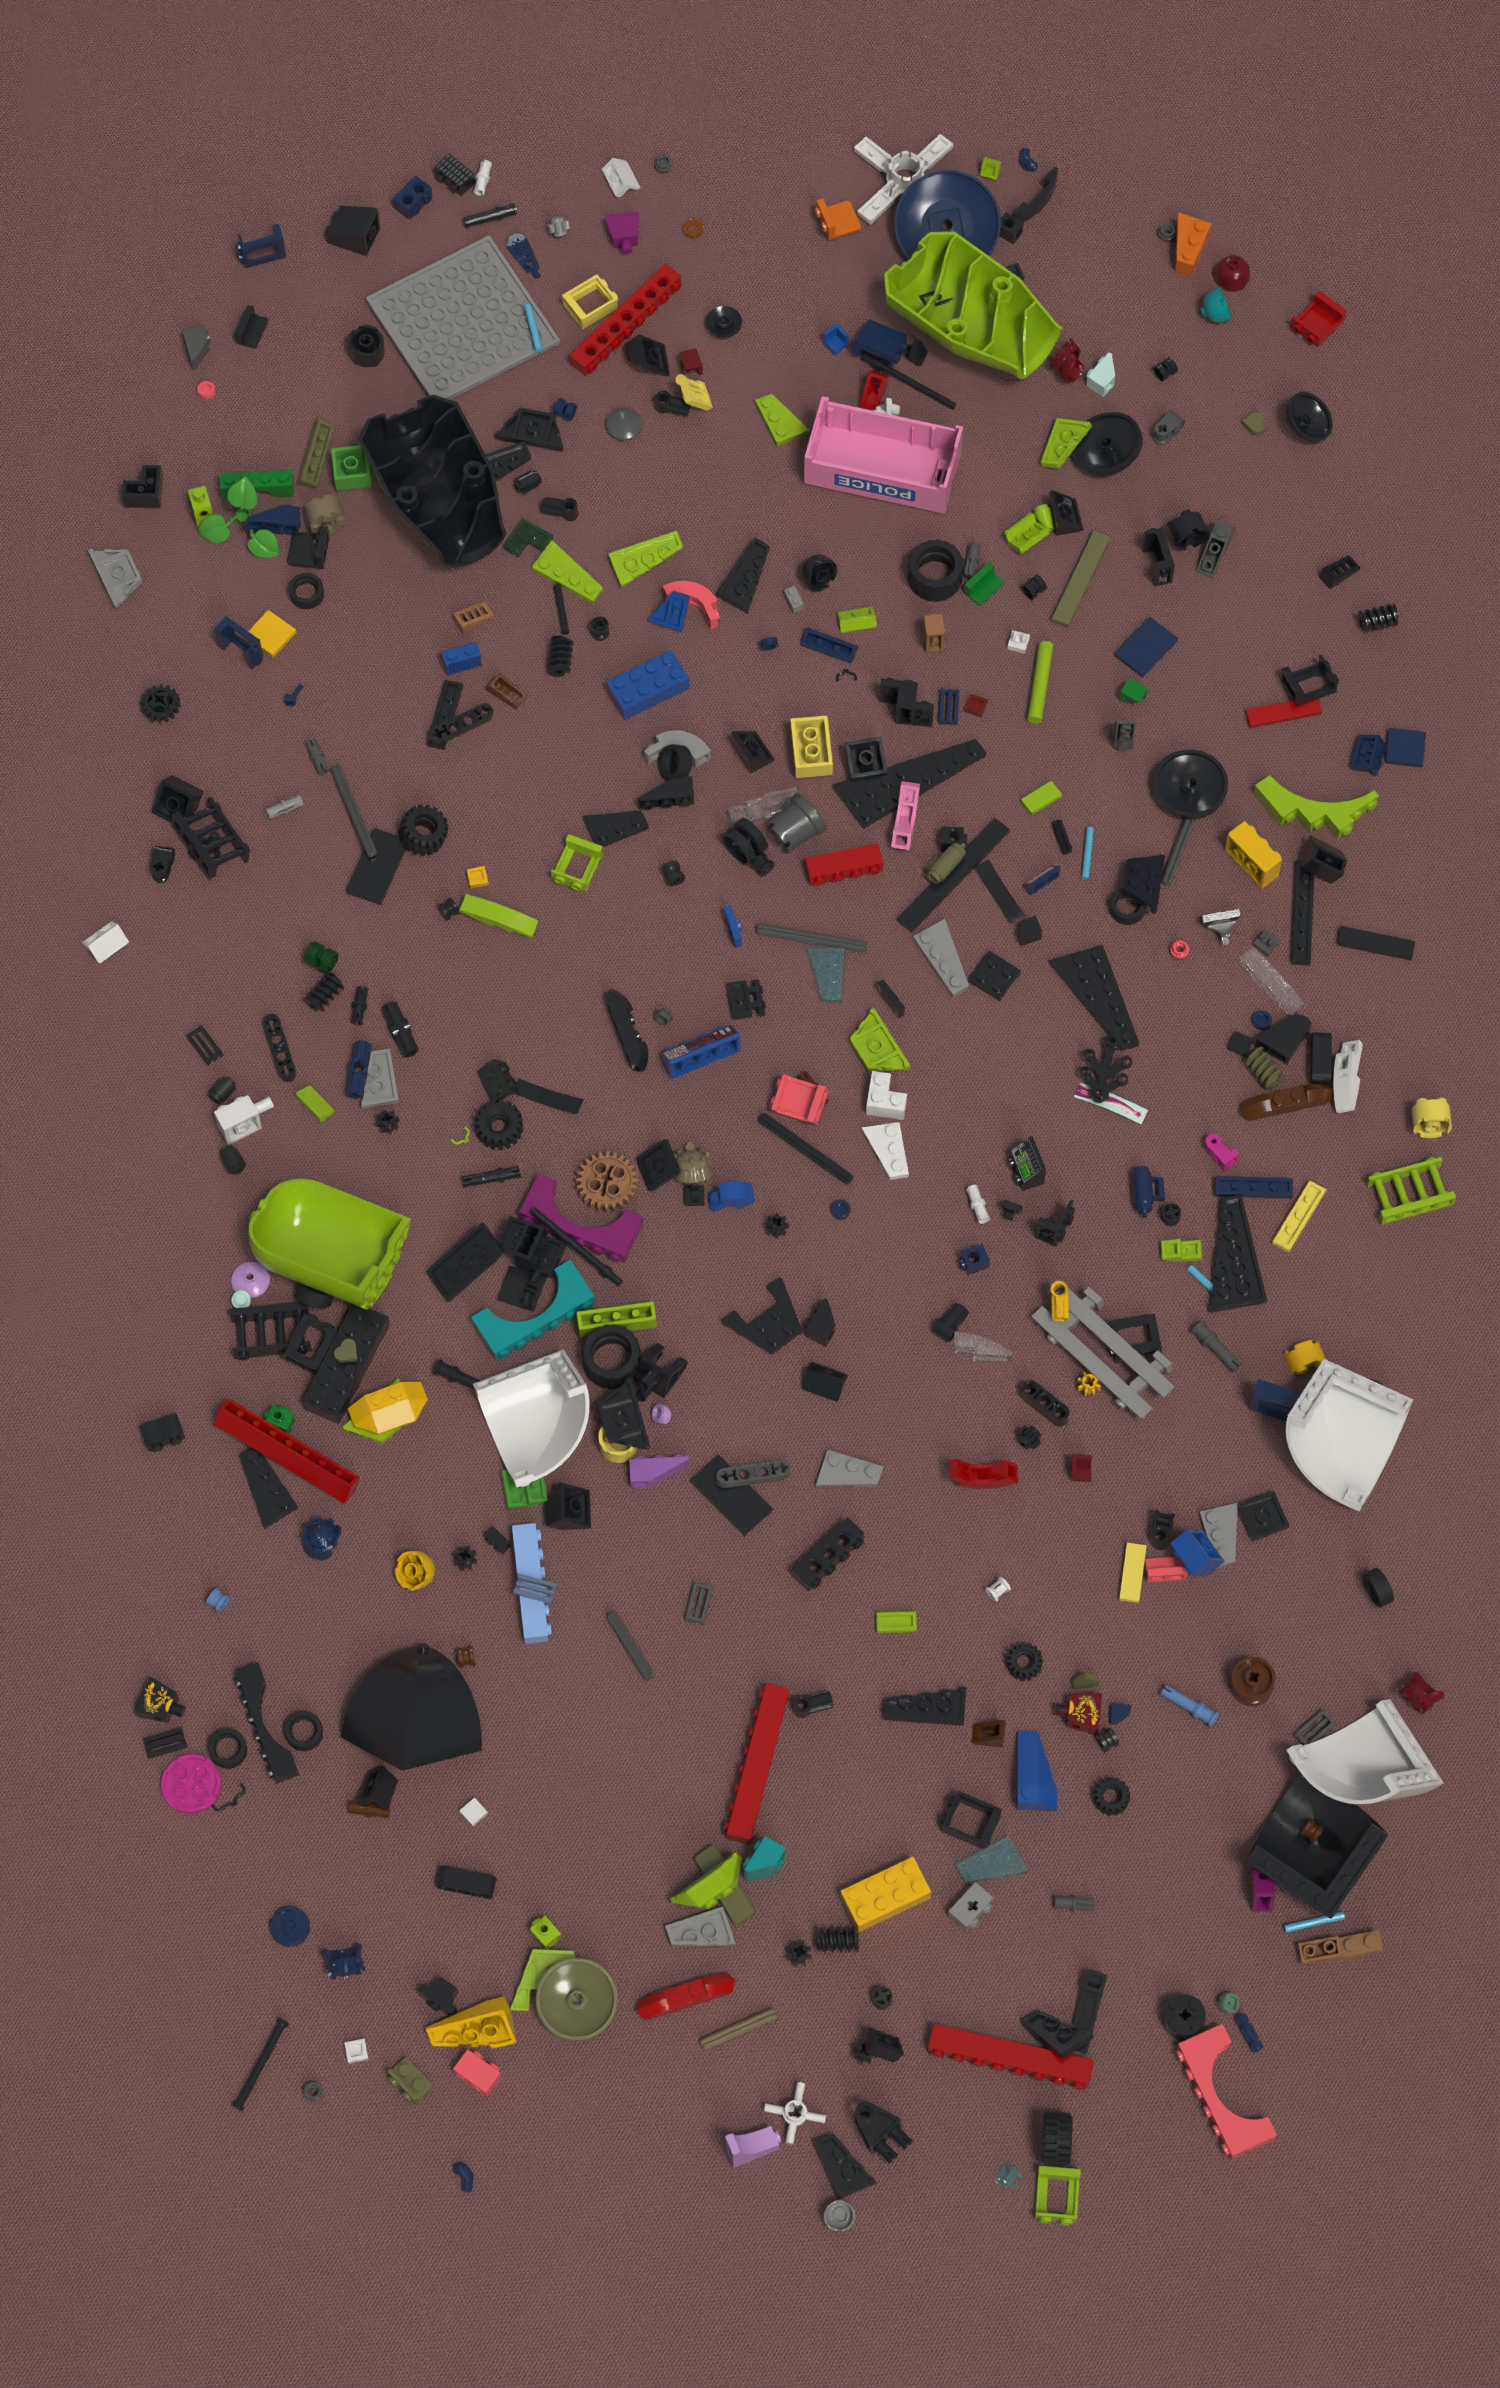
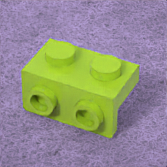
M1029 513L1007 529L1004 534L1008 546L1022 554L1041 541L1049 532L1046 527L1036 522L1033 513Z

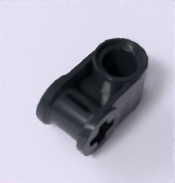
M154 847L150 869L156 882L164 883L169 879L171 867L175 859V848Z
M1159 1510L1155 1511L1150 1540L1153 1548L1162 1550L1167 1546L1175 1513L1166 1514L1159 1512ZM1160 1535L1164 1537V1540L1160 1541L1155 1537Z

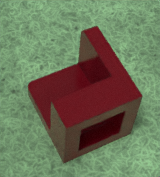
M697 348L679 352L680 365L682 368L684 367L686 372L697 369L699 375L703 374V365Z
M1072 1455L1071 1481L1091 1482V1455Z

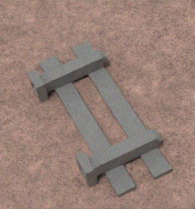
M1090 1287L1084 1291L1085 1297L1082 1300L1068 1288L1070 1312L1069 1320L1065 1322L1052 1321V1314L1041 1306L1031 1317L1048 1332L1046 1339L1052 1345L1060 1343L1117 1397L1114 1402L1121 1409L1128 1407L1142 1420L1153 1410L1139 1396L1149 1385L1163 1398L1175 1388L1161 1374L1163 1371L1168 1374L1173 1369L1172 1363L1157 1350L1152 1355L1153 1362L1150 1364L1092 1311L1094 1308L1099 1311L1104 1306L1103 1299ZM1060 1288L1055 1294L1062 1295L1065 1289ZM1082 1322L1139 1376L1127 1385L1070 1331L1078 1323Z

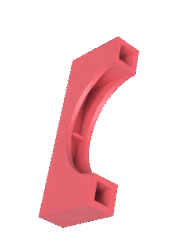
M1223 2024L1178 2043L1176 2055L1178 2060L1184 2062L1187 2068L1185 2069V2074L1188 2080H1192L1195 2085L1194 2092L1198 2100L1202 2099L1204 2103L1203 2111L1206 2117L1211 2118L1214 2124L1212 2129L1215 2136H1220L1223 2143L1221 2148L1225 2156L1229 2155L1232 2160L1274 2141L1277 2134L1268 2117L1255 2120L1239 2117L1229 2111L1216 2095L1212 2082L1213 2064L1216 2058L1231 2045V2040Z

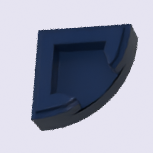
M1112 1703L1110 1724H1118L1126 1719L1131 1712L1132 1705Z

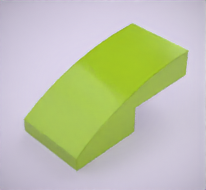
M1181 1239L1161 1241L1162 1260H1203L1201 1240L1181 1241Z

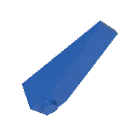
M1018 1731L1017 1810L1057 1811V1788L1039 1733Z

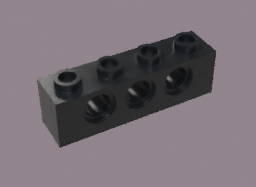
M847 1517L791 1569V1576L805 1590L816 1589L821 1584V1579L825 1575H831L839 1562H845L850 1556L849 1553L854 1548L857 1550L863 1545L864 1532ZM840 1540H846L848 1541V1544L842 1546L838 1542ZM826 1553H832L834 1554V1557L831 1559H827L824 1557V1555ZM812 1566H818L820 1570L818 1572H813L810 1570V1568Z

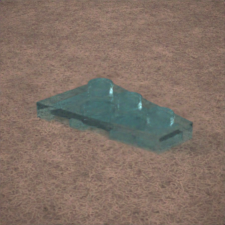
M1009 1836L956 1864V1868L965 1883L1029 1872Z

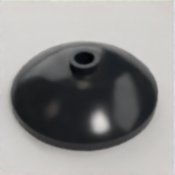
M1299 392L1289 399L1286 408L1287 418L1297 435L1314 443L1321 442L1329 437L1333 428L1332 416L1328 407L1319 397L1309 392Z

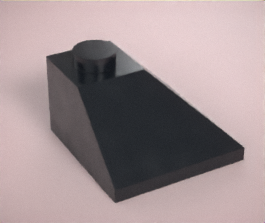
M640 334L625 344L627 360L659 374L670 375L665 344Z
M558 1483L545 1507L546 1526L559 1530L591 1528L590 1490Z

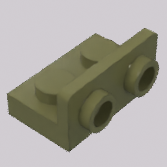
M407 2057L392 2070L389 2069L387 2071L388 2081L395 2088L399 2086L403 2091L401 2095L408 2102L412 2100L415 2105L434 2088Z

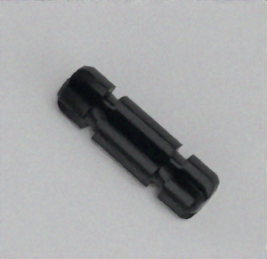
M1060 819L1055 820L1052 826L1054 831H1056L1055 834L1064 855L1070 854L1072 846L1063 827L1064 824Z

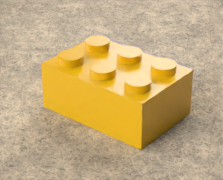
M1244 821L1228 833L1225 851L1261 889L1279 877L1282 863L1280 854L1269 847L1268 842L1257 834L1252 825H1248Z

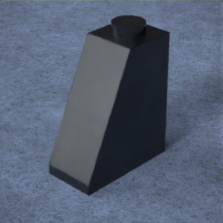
M1295 1013L1259 1035L1256 1039L1255 1047H1263V1052H1267L1268 1055L1288 1065L1309 1033L1312 1022L1306 1016Z

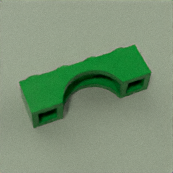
M292 470L220 473L222 500H228L227 494L230 487L245 476L251 481L256 491H266L276 497H294Z

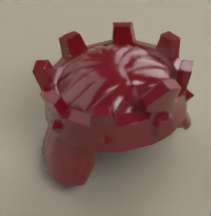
M1070 338L1065 343L1066 348L1062 350L1058 348L1056 350L1058 353L1056 359L1051 358L1050 360L1053 364L1050 368L1055 369V372L1061 374L1067 383L1076 381L1085 370L1084 365L1078 360L1080 347L1075 344L1073 338Z
M1414 1672L1411 1680H1408L1398 1690L1400 1694L1404 1693L1406 1702H1410L1417 1712L1423 1709V1715L1427 1714L1435 1702L1442 1700L1445 1696L1444 1692L1435 1691L1418 1672Z

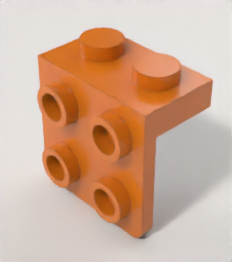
M823 198L817 200L816 208H814L815 214L820 219L822 231L826 233L828 240L861 230V225L850 201H844L827 207Z

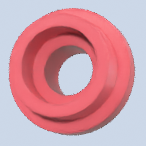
M1179 940L1171 945L1170 952L1173 957L1183 959L1189 954V946L1186 942ZM1177 949H1182L1183 952H1177Z

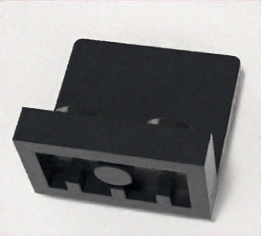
M321 526L320 533L317 532L316 534L294 532L288 564L324 569L330 539L328 526Z
M1070 1199L1058 1224H1055L1049 1218L1044 1219L1040 1217L1036 1226L1035 1238L1054 1247L1057 1246L1059 1241L1062 1242L1066 1235L1067 1225L1070 1226L1074 1219V1201Z

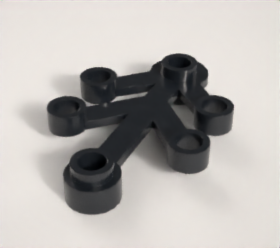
M1109 1035L1105 1039L1107 1050L1103 1066L1096 1059L1093 1049H1086L1084 1051V1059L1091 1064L1100 1077L1097 1084L1091 1076V1069L1088 1066H1082L1079 1070L1080 1076L1091 1087L1090 1097L1096 1103L1107 1101L1110 1092L1128 1083V1076L1125 1073H1120L1117 1075V1080L1106 1085L1107 1079L1124 1069H1129L1133 1064L1130 1056H1124L1120 1063L1111 1067L1114 1051L1120 1048V1039L1116 1035ZM1112 1039L1116 1041L1113 1044L1109 1043V1041ZM1088 1053H1092V1054H1093L1092 1057H1087L1086 1055H1087ZM1125 1060H1129V1061H1130L1129 1064H1124L1123 1062H1124ZM1087 1070L1089 1073L1084 1075L1082 1071ZM1121 1077L1126 1079L1124 1082L1119 1081ZM1098 1091H1102V1092H1103L1102 1095H1097L1096 1093H1097Z

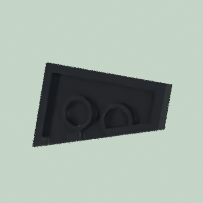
M642 811L583 816V820L594 843L603 847L649 829Z
M1039 2010L1022 2020L1023 2027L1061 2059H1064L1094 2038L1093 2032L1088 2030L1086 2032L1081 2031L1076 2025H1067L1059 2022V2018Z
M834 2134L814 2141L813 2144L838 2199L876 2185V2180L868 2175L864 2167L850 2155L848 2149Z

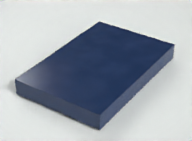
M1149 617L1115 653V657L1143 678L1178 642V637Z

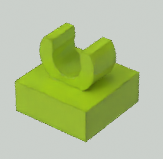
M985 157L980 176L997 180L1002 162Z

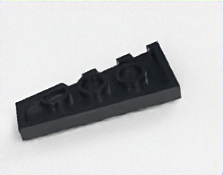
M525 441L485 454L494 470L496 481L531 460V454Z
M754 537L717 592V596L748 614L770 546Z
M249 1448L240 1454V1459L265 1529L298 1509L297 1504L263 1454L253 1448Z
M960 1687L958 1690L951 1691L946 1689L931 1694L926 1692L918 1696L906 1695L886 1698L884 1720L964 1726L966 1687Z

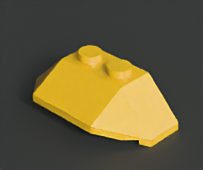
M400 1382L364 1395L348 1408V1412L354 1427L380 1435L416 1422L428 1398L421 1382Z

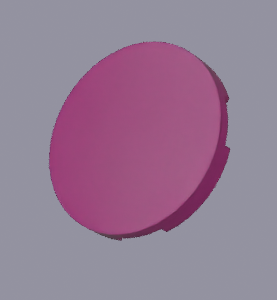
M182 1755L176 1758L162 1774L161 1791L165 1801L174 1810L184 1814H196L207 1810L216 1802L221 1792L222 1782L217 1767L202 1755Z

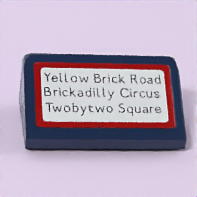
M1059 865L1048 867L1022 885L1029 895L1034 894L1058 878L1061 867Z

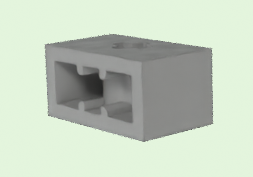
M975 1882L949 1910L948 1917L965 1932L970 1928L973 1930L979 1924V1918L982 1914L987 1915L994 1907L992 1905L994 1898ZM974 1905L976 1906V1911H975V1910L969 1911V1906H970V1907H973Z

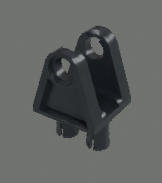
M657 1343L640 1359L635 1379L640 1387L636 1392L637 1399L644 1402L652 1392L665 1398L685 1370L688 1361L680 1357L667 1370L660 1368L656 1364L663 1355L662 1350L665 1347Z
M867 2101L860 2102L856 2106L855 2124L869 2152L873 2155L877 2151L888 2164H891L892 2160L898 2157V2154L886 2141L892 2137L903 2150L913 2142L901 2129V2119ZM862 2113H867L870 2116L868 2118H863L860 2115Z

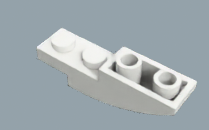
M1360 1040L1344 1042L1341 1053L1336 1054L1334 1065V1101L1337 1113L1355 1110L1360 1084L1357 1072L1363 1046Z

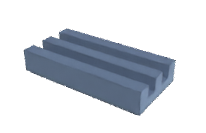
M519 1574L513 1593L518 1596L552 1604L557 1584ZM522 1581L528 1582V1583H532V1584H535V1585H539V1586H543V1587H547V1588H551L552 1590L545 1589V1588H541V1587H537V1586H533V1585L526 1584V1583H522ZM521 1587L532 1591L541 1592L550 1595V1597H545L542 1595L522 1591L519 1589Z

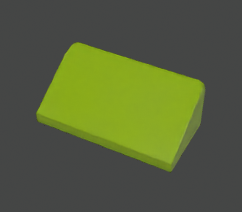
M873 607L837 612L839 627L842 633L875 628L877 626Z
M310 1085L295 1093L296 1099L320 1123L324 1122L335 1112Z

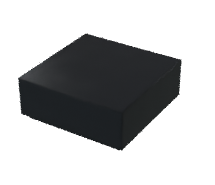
M1235 1032L1228 1050L1245 1057L1253 1042V1038Z

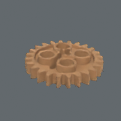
M609 1151L606 1152V1156L599 1152L598 1158L592 1155V1161L585 1159L586 1166L580 1165L582 1171H577V1176L579 1177L576 1179V1184H579L577 1191H581L579 1193L580 1198L585 1197V1204L591 1202V1208L597 1205L598 1211L602 1207H605L606 1212H608L609 1207H612L613 1211H615L617 1205L623 1208L622 1202L629 1204V1198H634L633 1192H637V1186L635 1185H638V1179H636L638 1174L633 1172L635 1170L634 1165L629 1166V1159L624 1162V1155L617 1158V1152L613 1156H610ZM613 1167L610 1173V1181L607 1182L605 1195L601 1196L605 1188L604 1182L608 1179L609 1169ZM599 1168L605 1169L603 1173H598L596 1170ZM622 1173L624 1176L617 1178L615 1174ZM594 1185H598L600 1187L597 1190L591 1189V1187ZM612 1190L618 1191V1193L615 1195H612L609 1192Z

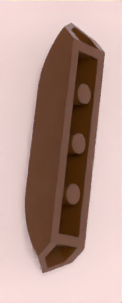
M1308 1084L1271 1092L1244 1101L1240 1111L1247 1120L1253 1121L1325 1105L1331 1101L1334 1089L1326 1084Z

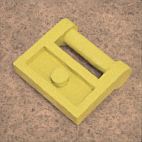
M679 374L676 377V383L681 386L683 399L686 404L706 411L713 408L703 381L691 380L683 374Z

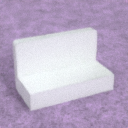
M612 158L602 168L616 197H621L629 188L634 190L640 189L627 161Z
M113 921L82 942L84 947L91 951L98 963L103 962L129 943L119 925Z

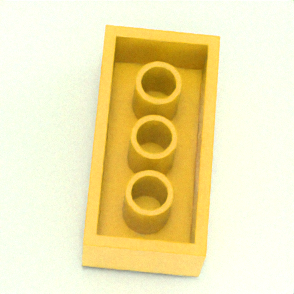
M911 1857L841 1890L840 1897L859 1933L930 1899L931 1890L914 1857Z

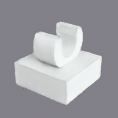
M1012 630L1007 649L1025 654L1030 634Z

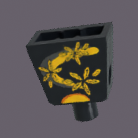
M150 1677L135 1708V1714L139 1718L168 1723L172 1714L182 1718L186 1706L177 1703L179 1700L177 1692Z

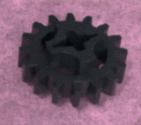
M160 684L159 688L153 685V690L147 688V694H142L143 700H140L142 713H145L146 718L151 717L152 722L158 719L159 723L162 722V719L169 722V717L174 719V713H179L178 707H181L179 694H176L175 689H170V685H167L166 688H163L162 684Z

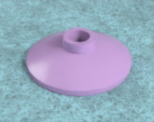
M246 1262L235 1269L232 1274L231 1283L235 1292L239 1290L246 1291L252 1299L266 1292L270 1284V1276L267 1269L261 1264ZM249 1275L253 1276V1279L248 1280L246 1278Z

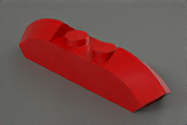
M721 1973L669 1988L639 2000L636 2011L644 2020H651L717 1999L733 1992L735 1978L728 1973Z

